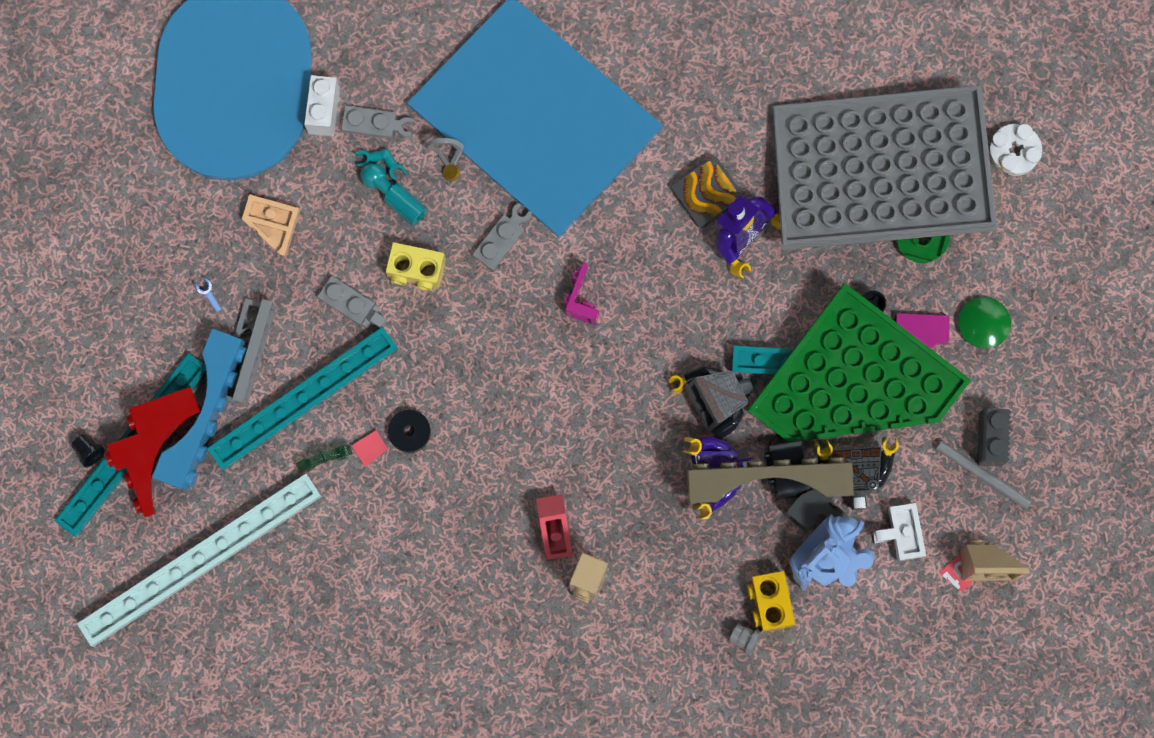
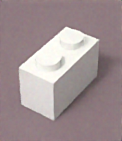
M311 75L304 124L308 134L334 136L340 86L336 77Z

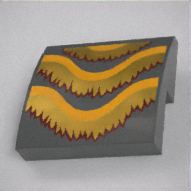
M716 156L695 168L671 186L699 228H704L724 213L730 203L734 202L738 196L741 195L746 198Z

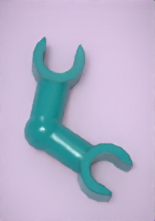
M388 149L371 153L360 150L355 153L357 157H367L366 162L357 165L359 168H363L370 163L384 161L393 181L397 182L394 176L396 170H402L405 176H407L405 167L395 161Z

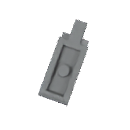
M333 276L330 277L317 296L319 300L359 326L367 328L371 323L380 329L388 323L386 318L378 314L380 308L374 302Z

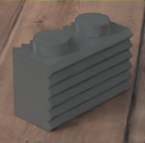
M984 408L979 413L978 465L1002 467L1010 460L1008 458L1010 455L1008 453L1010 450L1008 440L1011 439L1008 436L1011 434L1008 431L1011 428L1009 426L1011 423L1009 421L1011 418L1009 415L1011 411L1009 409Z

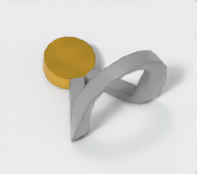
M451 138L429 140L427 148L436 152L446 165L443 169V177L449 181L457 180L460 176V169L456 164L464 149V144ZM447 144L457 149L451 162L435 145Z

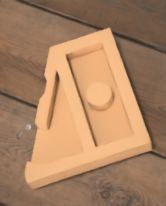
M249 194L242 220L282 257H287L301 210L297 207Z

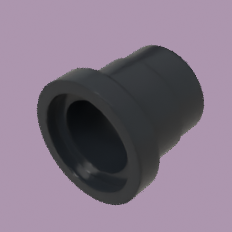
M87 434L78 436L71 444L72 449L79 456L80 463L84 467L94 465L103 457L105 449L100 444H96Z

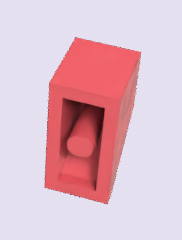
M563 495L537 498L536 503L546 560L573 556Z

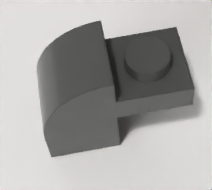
M811 490L798 497L784 516L806 532L818 516L825 520L830 514L834 517H846L847 515L839 507L828 505L833 497H825L817 491Z

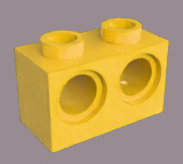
M785 571L752 577L750 579L751 584H747L749 599L755 600L756 611H752L755 627H760L762 632L793 627L795 620ZM761 583H771L774 586V594L771 596L763 595L760 591ZM768 609H776L779 612L780 619L777 623H771L766 619L765 614Z

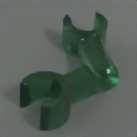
M350 444L333 450L320 451L311 458L298 461L296 467L298 473L306 470L310 472L320 464L336 459L340 461L353 453Z

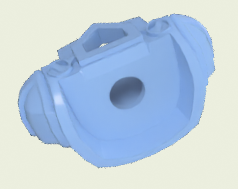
M830 514L790 558L789 564L793 572V578L800 585L799 588L802 591L806 589L812 578L823 586L839 578V582L842 585L851 587L857 580V570L859 568L868 569L872 566L875 555L870 549H862L858 552L853 548L855 536L859 534L864 525L862 520L859 522L849 516L834 517Z

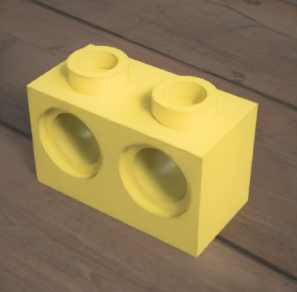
M393 242L386 274L394 284L405 286L408 282L417 284L416 287L421 290L432 291V288L439 289L446 257L441 252ZM400 261L410 263L406 270L400 271L396 269ZM427 266L435 268V272L430 276L421 274L422 270Z

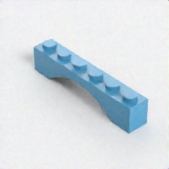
M215 329L211 330L202 353L207 371V391L202 411L188 433L174 446L162 452L153 473V479L187 492L189 487L194 486L198 477L196 470L199 462L204 461L208 452V447H206L208 440L216 433L218 415L227 406L228 398L226 395L230 387L233 388L237 381L238 373L236 371L239 363L244 362L247 343L242 339Z

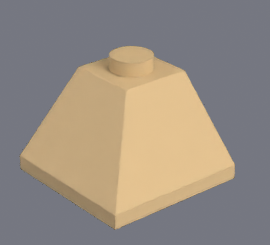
M983 540L969 541V545L961 548L962 581H1017L1030 573L1029 567L995 545H985Z

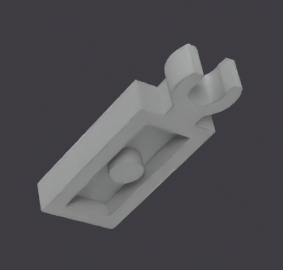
M345 106L341 131L342 133L392 140L394 133H399L401 137L408 139L412 137V133L404 131L403 127L407 124L414 125V120L409 117L396 120V112Z
M519 203L513 207L512 217L508 218L503 215L472 254L473 258L493 272L524 234L525 229L520 225L529 222L532 218V212L530 211L524 217H520L517 214L521 209V204Z

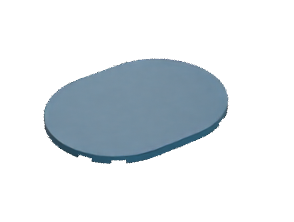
M187 0L171 16L159 43L154 93V118L163 143L174 158L199 175L212 179H247L260 175L259 173L278 165L289 155L297 141L300 140L305 129L304 124L312 70V47L306 26L294 7L286 0Z

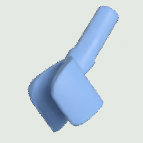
M203 277L207 283L205 289H199L197 283L194 282V288L199 293L205 295L216 312L220 311L222 308L213 296L211 282Z

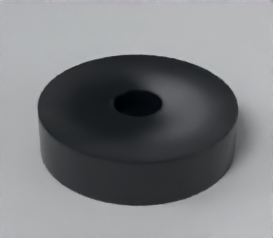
M404 410L397 413L391 419L388 426V436L392 445L399 451L415 453L422 450L428 444L431 437V427L426 417L420 412ZM408 427L414 428V434L411 436L405 435V430Z

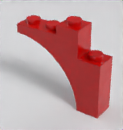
M191 387L129 408L131 415L126 416L131 431L137 430L138 434L108 444L107 448L109 451L104 452L109 467L114 466L116 471L127 468L128 473L124 474L129 489L134 488L137 498L133 499L137 513H143L144 518L156 514L152 499V475L161 448L180 425L193 416L200 414Z

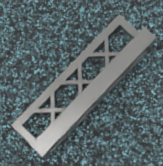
M245 298L234 337L240 339L241 335L249 330L252 331L241 372L238 373L233 397L226 395L230 403L245 407L248 405L276 311V306L272 301L262 299L261 302ZM250 306L259 308L256 321L253 324L247 318ZM245 321L248 324L246 328H244Z

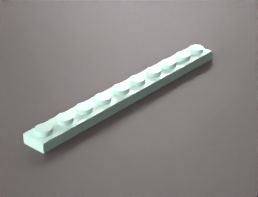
M304 474L81 620L77 625L90 646H96L322 496L309 476Z

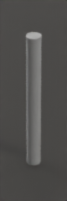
M942 440L936 447V450L1024 509H1027L1032 501Z

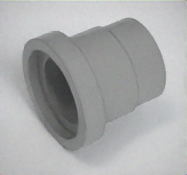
M737 624L729 642L745 650V654L751 656L761 638L762 631L758 629L754 631Z

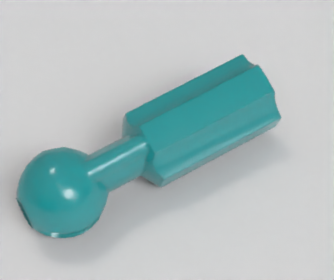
M370 163L362 168L360 176L363 184L369 188H378L385 194L384 202L411 226L417 225L425 217L428 208L400 183L393 185L387 180L386 172L381 165Z

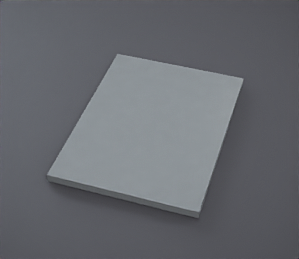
M981 85L772 106L782 250L997 231Z

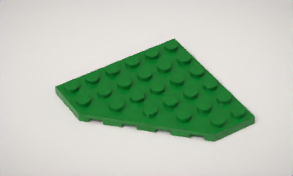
M843 283L747 411L788 442L911 427L914 425L939 423L971 382V379L854 289Z

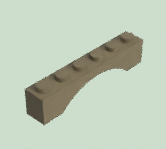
M844 457L828 458V463H818L817 458L801 459V464L790 465V460H774V466H763V461L747 462V467H736V462L720 463V468L710 469L709 463L692 464L693 469L686 470L688 503L718 502L728 492L738 486L764 478L795 480L813 488L825 497L854 496L852 463L845 462Z

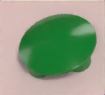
M979 297L969 301L962 308L958 318V326L964 341L975 347L988 349L1000 345L1008 337L1011 330V318L1006 307L999 301L989 297Z

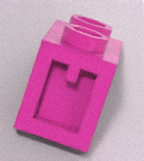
M583 262L581 269H575L571 281L575 283L572 293L567 292L563 307H566V316L596 326L599 318V310L595 309L596 306L585 301H581L580 304L576 303L588 272V263Z

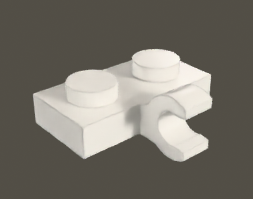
M916 503L889 507L888 513L891 529L878 530L872 533L874 544L894 540L898 561L925 557L926 551Z

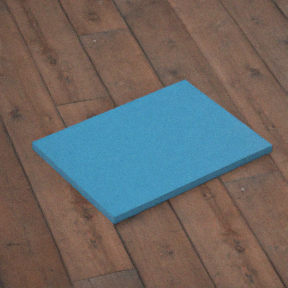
M506 0L407 102V105L444 138L455 139L463 143L464 149L462 154L528 212H532V215L558 238L570 228L663 129V125L518 0Z

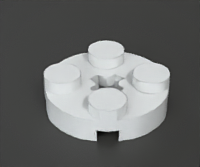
M1010 124L1000 128L991 139L989 146V157L992 164L998 170H1002L1012 176H1021L1029 173L1042 156L1041 141L1032 128L1026 124ZM1012 144L1021 147L1022 150L1019 152V156L1009 152Z

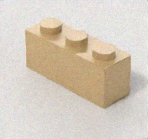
M582 553L570 581V591L573 592V598L587 604L589 600L596 601L608 572V563Z

